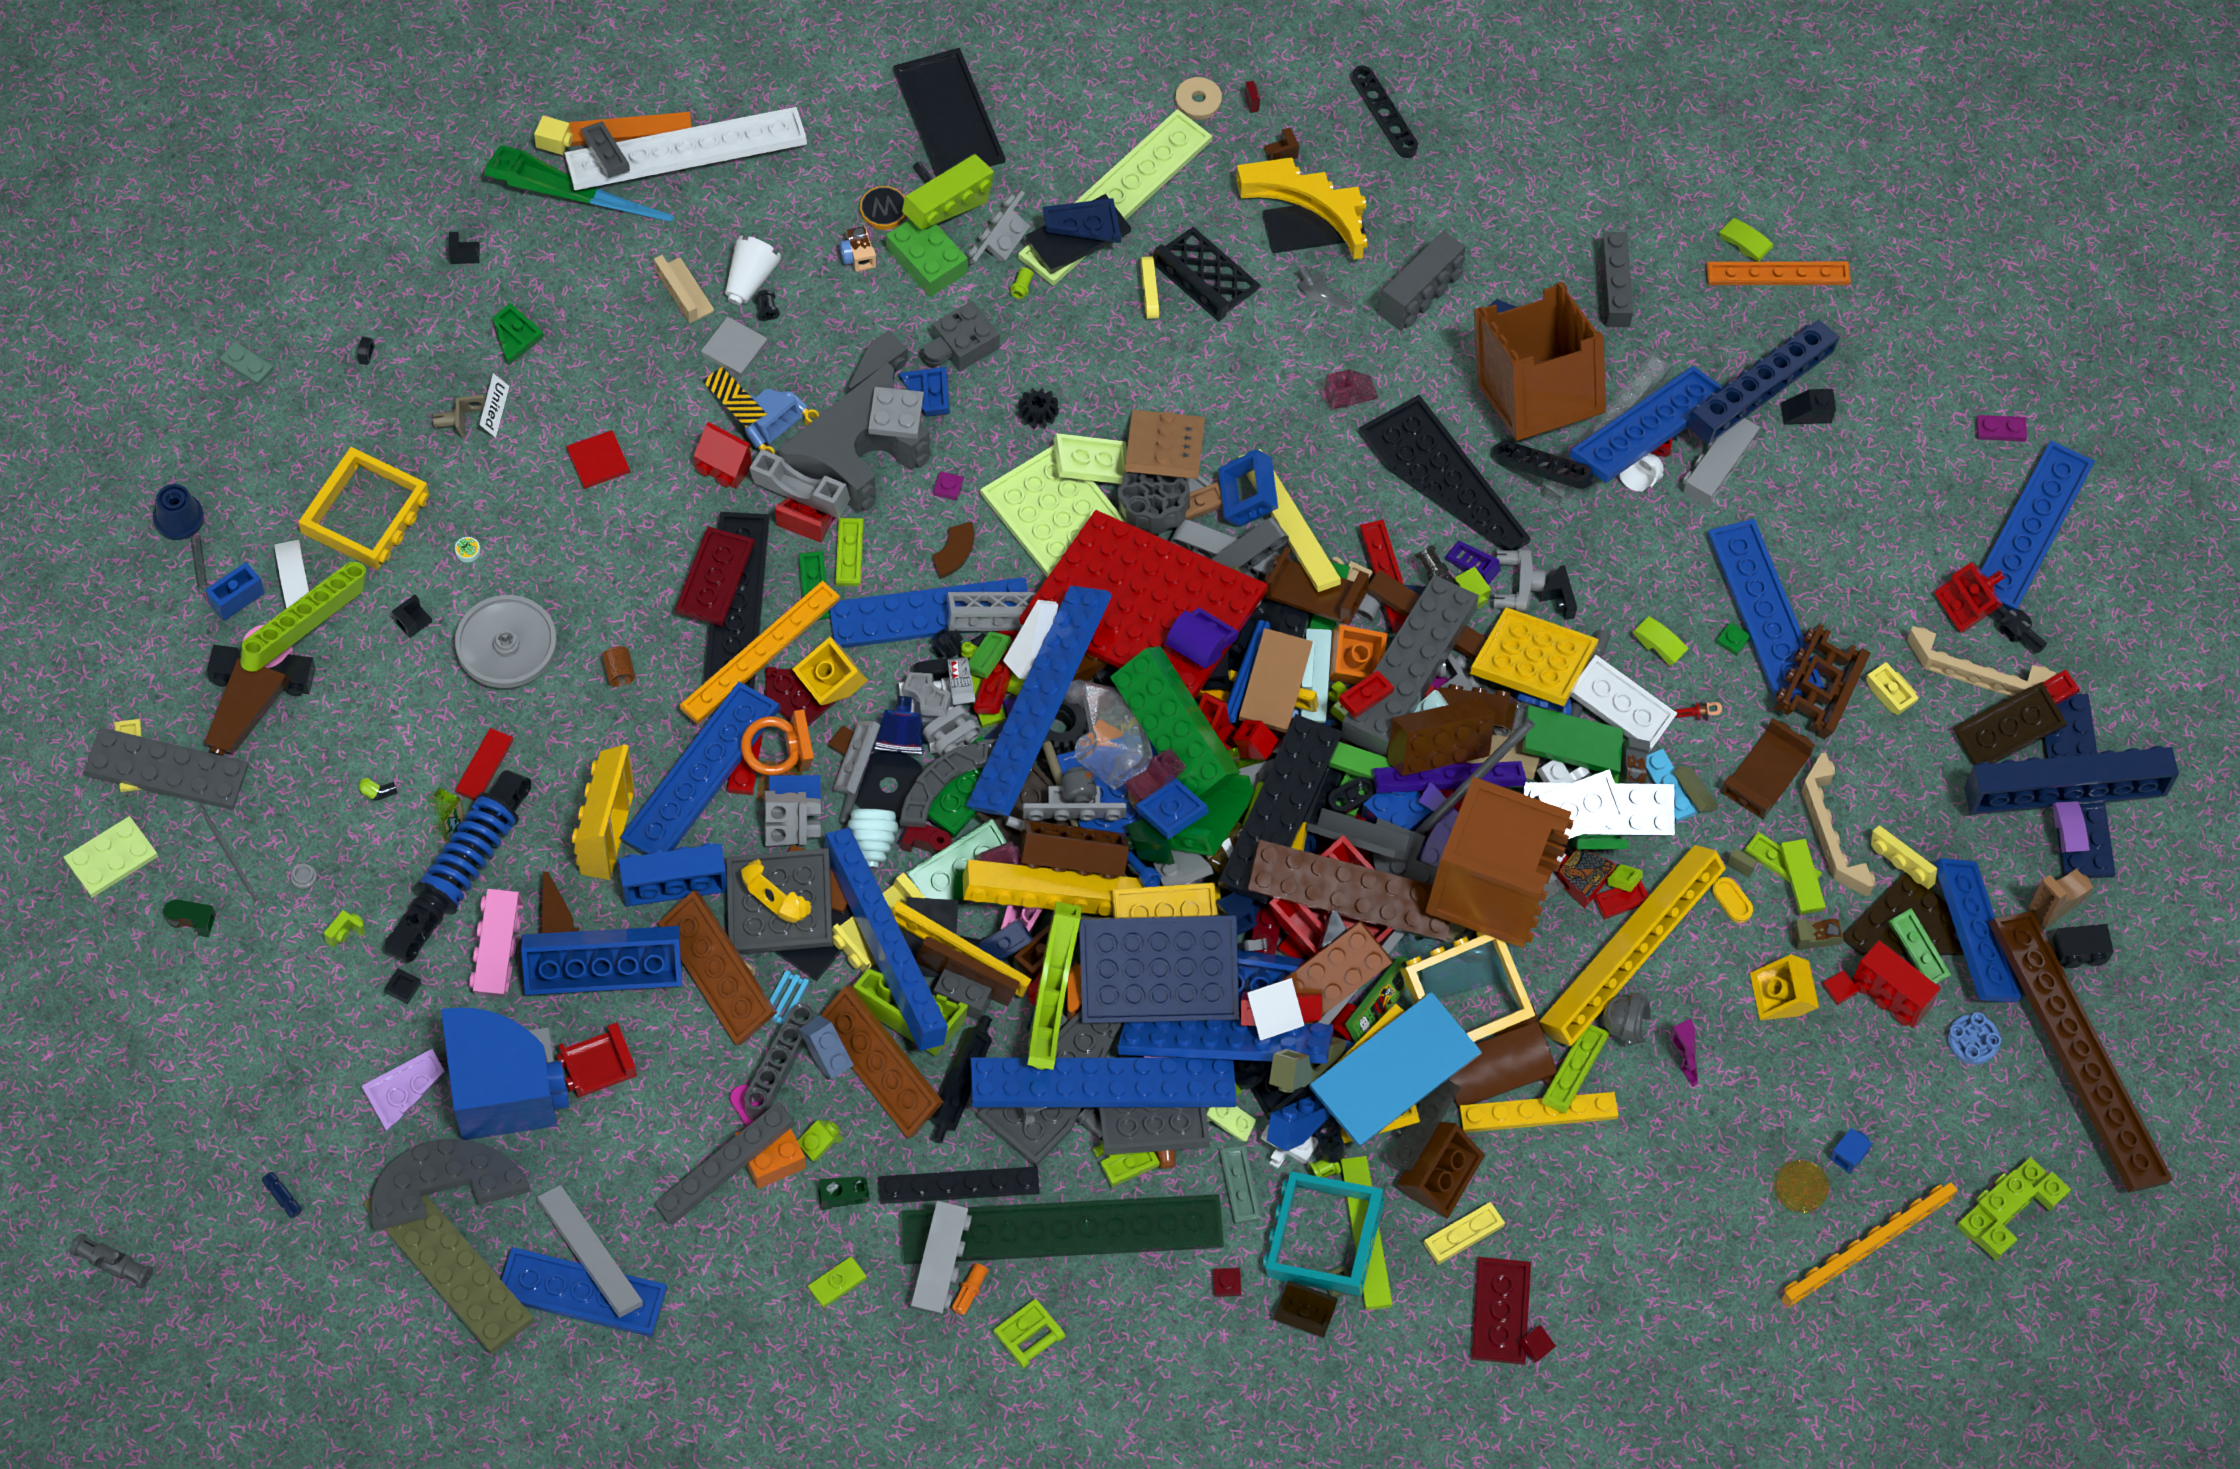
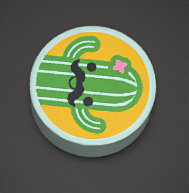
M464 537L458 540L455 545L457 558L463 562L475 561L480 555L478 541L472 537Z

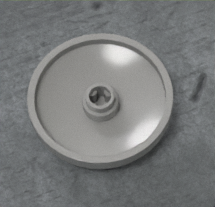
M499 595L479 602L463 616L456 631L455 647L461 666L473 679L491 687L513 688L525 685L545 672L556 653L557 636L551 617L539 604L521 596Z

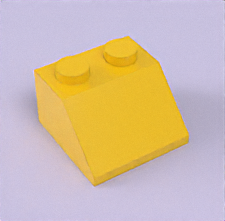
M831 637L827 638L792 669L821 706L850 697L868 681L844 649Z
M1790 954L1750 973L1760 1020L1802 1016L1819 1008L1808 960Z

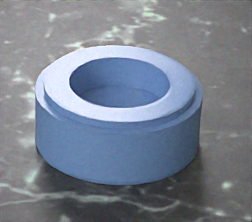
M840 241L839 247L843 264H853L854 259L850 241Z

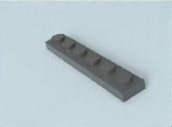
M777 1102L656 1201L655 1204L667 1221L672 1225L675 1224L796 1123L783 1105Z

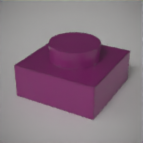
M940 471L933 495L957 501L964 477Z

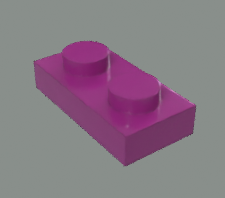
M1977 415L1978 440L2026 442V417Z

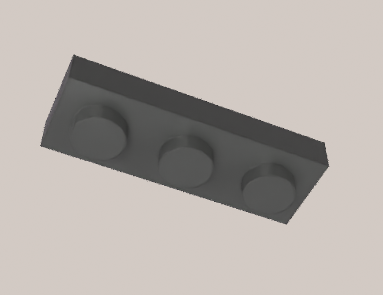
M603 121L581 128L583 139L608 178L630 171L627 159Z

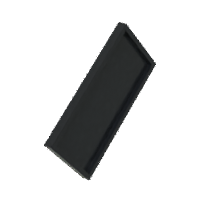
M960 48L893 66L894 73L936 177L974 154L989 167L1005 163L1006 158Z

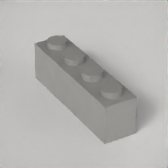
M1744 418L1710 443L1707 447L1709 450L1706 455L1702 453L1696 461L1694 472L1689 471L1683 480V484H1685L1683 493L1709 507L1756 441L1760 427Z
M937 1201L911 1307L942 1314L943 1309L949 1310L953 1295L948 1293L950 1283H956L959 1268L954 1267L956 1256L962 1258L965 1242L960 1240L963 1230H969L972 1218L971 1215H967L968 1208Z

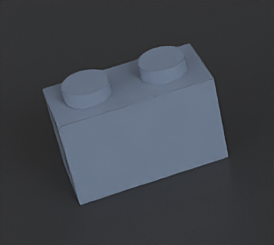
M819 1015L798 1029L819 1070L829 1078L833 1079L854 1066L832 1022Z

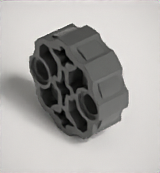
M1126 472L1123 476V482L1118 488L1119 514L1125 517L1128 524L1148 531L1151 534L1164 533L1169 528L1178 527L1185 521V514L1190 508L1189 483L1182 477Z

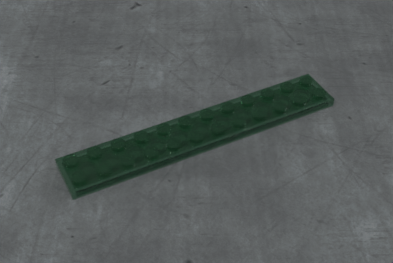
M1220 1194L965 1207L968 1208L967 1215H971L972 1218L969 1230H963L960 1241L965 1242L962 1258L956 1256L955 1262L1223 1248ZM935 1209L902 1211L904 1264L922 1263Z

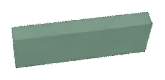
M1246 1145L1220 1149L1219 1152L1235 1225L1260 1221L1261 1215Z

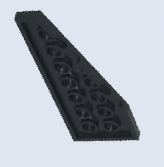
M1420 395L1359 427V434L1385 468L1503 550L1516 551L1530 543L1531 538Z

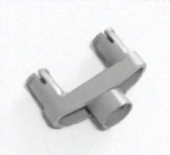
M1520 548L1519 551L1497 549V559H1499L1500 565L1519 566L1521 569L1519 592L1517 594L1494 593V609H1505L1507 607L1516 609L1519 612H1527L1532 592H1542L1545 587L1546 570L1533 569L1530 549Z

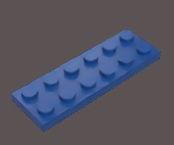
M1938 859L1934 862V866L1937 868V876L1979 1000L2018 1002L2023 997L2014 971L1989 925L1995 918L1977 861Z
M514 1247L511 1249L501 1280L525 1307L653 1337L668 1288L667 1284L624 1274L642 1299L643 1306L619 1318L581 1263Z

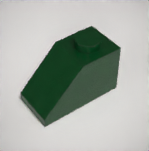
M1145 818L1126 825L1129 833L1126 836L1130 851L1135 849L1139 859L1167 865L1175 863L1166 837Z

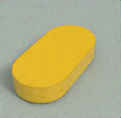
M1729 877L1717 879L1712 888L1714 898L1731 920L1737 923L1748 921L1753 913V905L1733 879Z

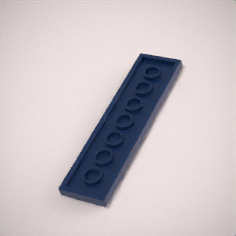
M2075 694L2056 705L2067 722V726L2043 738L2046 759L2056 755L2069 757L2079 753L2098 754L2089 694ZM2105 802L2079 804L2086 825L2089 851L2062 853L2060 829L2056 828L2063 877L2077 869L2088 878H2112L2116 873Z

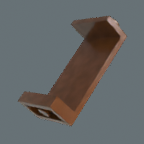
M1285 547L1283 553L1277 555L1272 573L1268 572L1264 583L1268 584L1266 598L1349 626L1369 589V574L1359 571L1354 582L1341 578L1340 585L1317 592L1302 565L1290 561L1289 547Z
M1772 718L1765 734L1734 775L1728 776L1720 793L1763 820L1810 758L1815 744L1808 737L1799 735L1791 730L1786 723Z

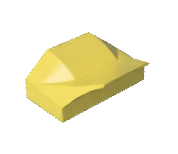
M1887 662L1869 673L1866 677L1871 691L1890 712L1896 715L1904 712L1919 699L1916 695L1917 692Z

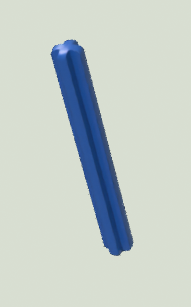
M1259 620L1256 623L1227 700L1228 717L1231 724L1236 722L1242 706L1264 628L1270 629L1268 621Z

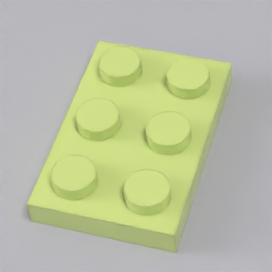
M1056 433L1053 440L1059 477L1122 484L1123 476L1126 473L1127 446L1125 441Z
M129 816L63 858L91 898L157 858L158 854Z

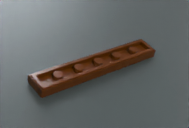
M1378 570L1370 582L1367 592L1405 617H1408L1420 598L1419 594L1381 570ZM1467 626L1454 648L1475 661L1488 638Z

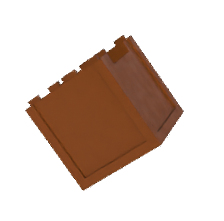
M1564 282L1554 284L1553 287L1543 289L1542 300L1497 313L1496 304L1485 308L1481 306L1473 310L1477 384L1516 441L1606 413L1604 337L1600 331H1596L1573 300Z
M1473 776L1441 856L1425 913L1524 948L1526 942L1531 943L1534 933H1531L1530 930L1531 928L1536 929L1539 919L1534 916L1540 917L1543 909L1538 903L1539 900L1545 902L1548 893L1543 890L1545 883L1548 884L1553 871L1558 872L1561 863L1556 860L1558 856L1563 857L1566 849L1561 844L1567 845L1570 835L1565 834L1566 829L1572 830L1575 821L1570 819L1572 811Z

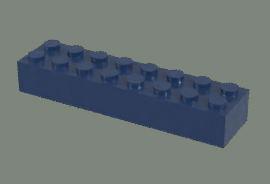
M2154 746L2144 750L2130 748L2123 752L2107 750L2100 754L2090 755L2089 753H2079L2069 757L2056 755L2047 759L2032 757L2025 761L2009 759L1993 764L1981 762L1973 766L1964 786L1969 813L1972 815L2053 807V803L2078 801L2079 804L2164 797L2168 795L2179 772L2172 747Z

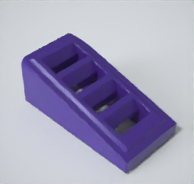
M1458 541L1445 556L1446 561L1463 572L1473 568L1480 561V566L1475 568L1488 585L1501 571L1499 559L1461 541ZM1462 550L1466 552L1461 559L1456 558ZM1470 556H1472L1473 559L1469 563H1467L1466 561L1469 559Z

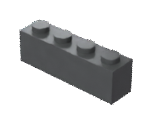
M1603 232L1600 252L1606 327H1630L1633 316L1627 232Z

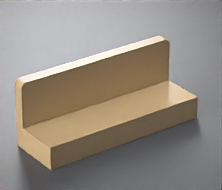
M663 255L654 258L656 273L689 324L714 312L713 306L681 258H677L667 263Z

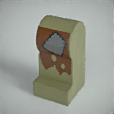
M1797 919L1792 928L1796 950L1834 946L1844 941L1840 920L1827 919L1824 921Z

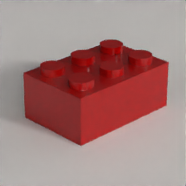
M1880 940L1860 961L1852 979L1859 992L1869 994L1875 999V1003L1881 1009H1888L1895 1015L1899 1023L1904 1026L1909 1025L1912 1029L1932 1008L1941 989Z

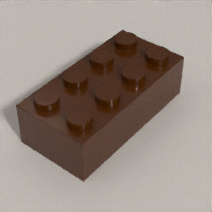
M1480 698L1392 717L1387 761L1402 776L1488 757L1491 750L1495 712Z
M1024 819L1019 851L1021 862L1026 863L1025 865L1030 868L1048 866L1058 872H1065L1066 869L1077 870V873L1082 875H1092L1093 872L1100 873L1106 878L1116 879L1117 876L1124 877L1129 845L1126 834L1121 832Z

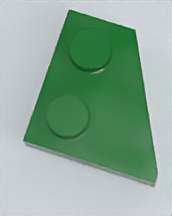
M511 303L492 317L501 347L509 365L544 337L543 331Z

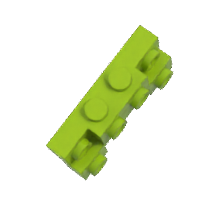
M2030 1157L2009 1175L2003 1173L1995 1181L1994 1185L1996 1187L1992 1191L1986 1189L1976 1199L1978 1205L1958 1223L1957 1228L1967 1238L1976 1242L1992 1258L1998 1261L2002 1254L2009 1247L2012 1248L2018 1240L2005 1227L2006 1224L2032 1202L2034 1198L2039 1200L2051 1212L2059 1201L2069 1195L2071 1189L2053 1172L2048 1174Z

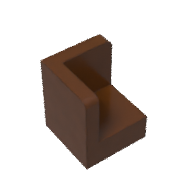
M1291 127L1282 130L1281 141L1264 146V151L1269 161L1292 157L1293 159L1298 158L1299 144Z

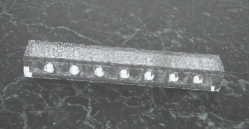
M1651 353L1608 404L1606 413L1598 416L1572 448L1660 389L1667 382L1672 365ZM1570 451L1564 457L1566 459L1575 461L1571 457H1569ZM1562 468L1557 473H1563L1568 468ZM1545 479L1541 485L1539 498L1559 511L1577 488Z

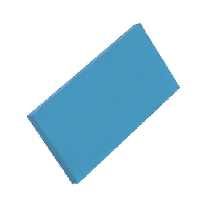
M1430 992L1312 1082L1309 1088L1360 1148L1481 1055V1050L1437 997Z

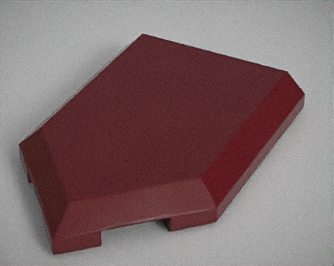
M766 667L765 696L779 703L781 709L778 712L789 722L794 711L804 709L807 726H810L835 704V702H831L821 706L792 670L794 667H791V669Z

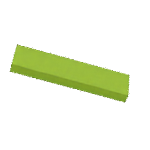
M1592 1024L1587 1027L1573 1044L1545 1093L1542 1104L1562 1113H1567L1606 1044L1610 1034L1608 1031Z

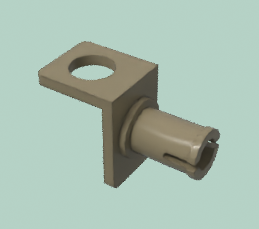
M484 395L456 398V408L454 411L433 414V417H436L433 418L435 428L456 426L460 436L465 437V412L483 411L486 401ZM469 402H479V403H481V404H480V405H477V406H472V405H469L468 403H469Z

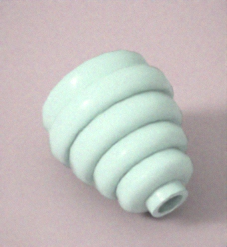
M855 809L851 812V820L848 821L847 826L848 828L850 827L870 868H878L879 863L886 860L885 853L890 852V844L895 841L894 833L898 831V824L895 822L896 815L893 811Z

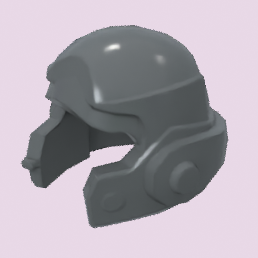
M1631 993L1630 996H1618L1610 1000L1603 1012V1023L1607 1031L1611 1035L1620 1038L1627 1046L1646 1042V1039L1641 1036L1642 1019L1651 1018L1650 1003L1647 997L1642 993Z

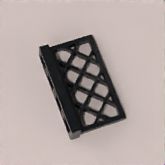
M1195 227L1190 228L1167 245L1160 244L1155 248L1153 255L1154 266L1218 322L1226 317L1228 311L1250 297L1261 286ZM1193 235L1200 242L1199 245L1187 244L1186 240ZM1171 250H1183V257L1175 256ZM1187 251L1199 252L1200 258L1187 257ZM1203 252H1212L1216 255V260L1203 259ZM1187 264L1200 265V271L1191 270ZM1203 265L1216 267V273L1204 272ZM1220 267L1231 268L1233 275L1221 274ZM1204 279L1217 280V286H1210ZM1220 280L1233 281V288L1221 287ZM1237 282H1247L1251 287L1248 289L1237 288ZM1221 293L1233 294L1234 299L1228 302L1221 296Z

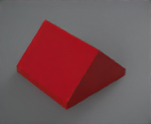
M789 497L777 504L775 509L776 526L822 543L835 518Z

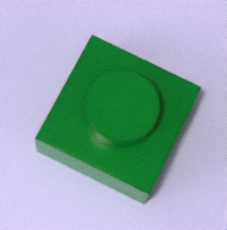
M1730 622L1717 639L1716 644L1737 656L1750 640V635Z

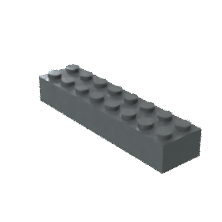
M1433 575L1374 672L1379 670L1394 686V692L1356 718L1348 712L1342 723V738L1384 757L1388 756L1392 717L1415 712L1475 614L1479 595Z

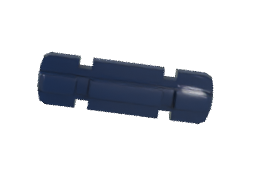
M270 1172L262 1178L263 1184L271 1191L273 1197L285 1209L290 1218H295L302 1212L301 1206L293 1199L294 1197L283 1183L279 1181L274 1172Z

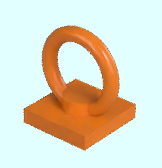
M804 709L794 711L790 723L782 718L769 716L757 719L746 728L741 739V751L745 761L753 770L764 775H780L792 769L797 763L799 772L809 771L814 756ZM770 726L780 728L785 732L786 746L789 753L787 760L773 766L758 761L751 749V742L755 733L764 727Z

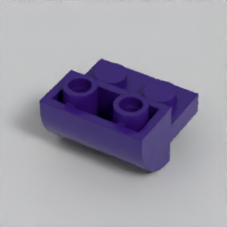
M1198 607L1192 613L1185 610L1177 618L1169 631L1166 645L1206 669L1221 658L1223 649L1237 640L1239 631Z

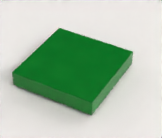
M1578 835L1571 838V845L1577 849H1629V840L1621 835Z

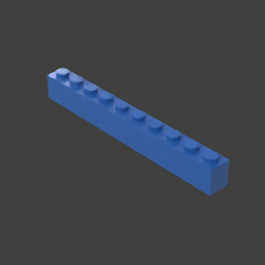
M850 827L826 833L823 849L829 848L831 870L919 1051L944 1045L948 1028L946 1021Z

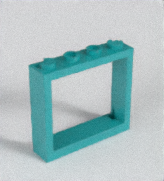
M1290 1171L1289 1179L1284 1180L1281 1194L1284 1195L1283 1202L1278 1204L1276 1208L1275 1219L1278 1220L1277 1226L1272 1228L1270 1232L1269 1244H1272L1270 1253L1266 1252L1263 1260V1268H1266L1268 1278L1284 1282L1292 1281L1305 1286L1362 1296L1385 1202L1384 1190ZM1297 1187L1369 1201L1351 1277L1278 1263Z

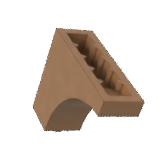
M2077 869L2057 881L2051 875H2048L2042 880L2027 912L2033 911L2039 925L2045 930L2088 898L2094 887L2091 885L2089 878L2081 874Z

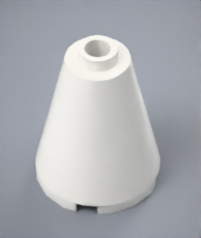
M739 236L736 240L725 291L728 301L739 306L742 303H748L782 258L779 252L777 256L772 252L774 249L772 246L750 236L747 240H742L743 236Z

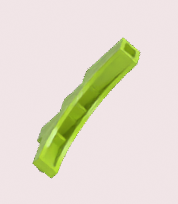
M1057 901L1044 951L1043 967L1028 1039L1027 1065L1034 1066L1037 1069H1054L1065 992L1081 919V906Z

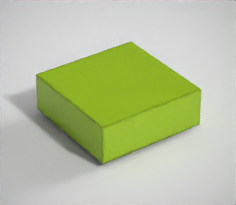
M1619 864L1608 877V885L1631 892L1643 878V871Z

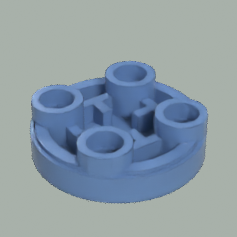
M1975 1012L1961 1016L1953 1022L1948 1032L1947 1041L1951 1052L1959 1060L1977 1065L1986 1063L1995 1056L2001 1043V1037L1996 1026L1984 1014Z

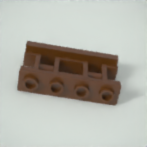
M1819 623L1813 629L1810 627L1805 632L1802 638L1805 643L1803 647L1797 650L1793 657V660L1796 662L1784 676V680H1786L1784 687H1781L1775 695L1774 699L1777 702L1774 710L1779 711L1782 709L1784 714L1788 716L1795 708L1799 709L1813 718L1809 729L1812 731L1817 730L1816 736L1825 740L1834 733L1871 653L1864 648L1857 651L1854 645L1849 646L1845 652L1841 651L1827 642L1831 631L1828 629L1824 631V625ZM1814 648L1826 655L1824 660L1816 655L1809 659ZM1834 661L1843 666L1849 662L1845 672L1834 667ZM1814 668L1832 679L1826 692L1808 681ZM1795 687L1807 694L1806 699L1797 694L1790 699ZM1816 700L1824 705L1830 702L1826 712L1814 705Z

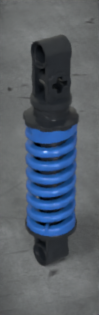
M505 770L500 774L498 781L489 794L481 792L476 796V800L471 807L472 810L465 814V821L459 823L457 832L450 836V842L445 844L442 848V853L436 856L435 864L429 866L424 876L415 884V892L418 896L412 900L410 908L403 915L394 931L388 936L385 942L386 953L404 961L412 962L417 957L424 943L431 936L435 927L441 924L444 914L453 915L457 912L460 904L459 901L464 899V894L461 890H470L472 883L469 879L476 880L479 877V872L476 868L484 869L487 866V862L483 857L492 858L494 856L492 847H500L502 843L499 836H507L512 827L518 823L519 817L515 811L531 790V780L510 770Z

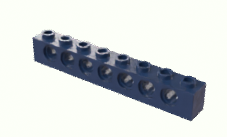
M1819 319L1811 325L1807 324L1798 335L1789 337L1783 346L1774 348L1768 357L1759 359L1749 371L1744 370L1735 381L1726 383L1720 392L1711 394L1701 406L1699 404L1696 405L1689 414L1690 420L1687 427L1709 445L1835 351L1840 336Z

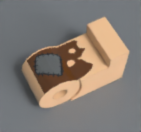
M866 227L847 229L846 238L851 244L855 272L876 268V254L871 246ZM870 259L866 264L858 263L859 261Z

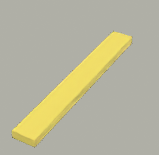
M1252 470L1246 473L1257 492L1255 471ZM1274 471L1278 509L1270 512L1272 518H1275L1289 536L1287 542L1317 592L1340 585L1341 578Z

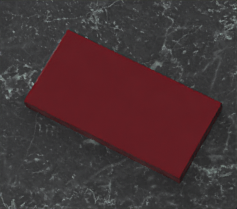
M707 526L675 608V614L723 627L755 545V539Z
M1478 1257L1471 1360L1525 1365L1526 1350L1519 1340L1527 1335L1531 1262Z

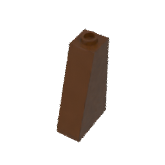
M238 658L204 742L211 747L210 751L224 756L225 753L233 755L290 681L288 676L266 667L258 671H247L241 667V658Z

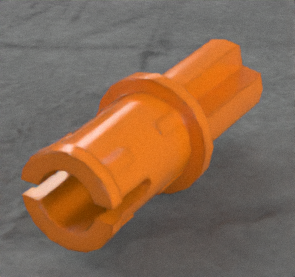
M974 1263L967 1279L960 1284L961 1290L952 1305V1310L955 1313L965 1315L975 1296L980 1294L979 1288L989 1272L985 1266Z

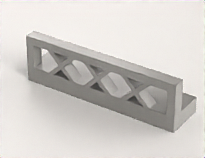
M948 592L949 616L947 627L950 631L956 629L957 631H1020L1019 617L1037 592ZM954 601H964L968 605L966 607H955ZM988 601L993 605L983 606L979 602ZM1013 601L1017 605L1007 606L1004 602Z

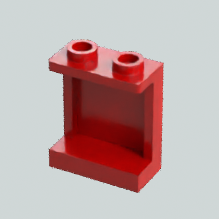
M618 1022L608 1025L609 1032L566 1048L563 1043L558 1045L560 1053L556 1054L557 1061L562 1060L563 1069L566 1068L569 1075L565 1077L566 1084L570 1092L575 1090L577 1098L637 1076L635 1064Z

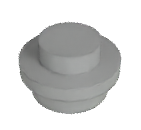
M307 864L297 865L292 870L290 876L292 884L299 889L310 888L317 880L315 869Z

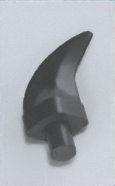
M1307 266L1298 270L1303 278V281L1298 285L1308 298L1344 308H1351L1353 306L1351 303L1332 294L1319 272L1312 275Z

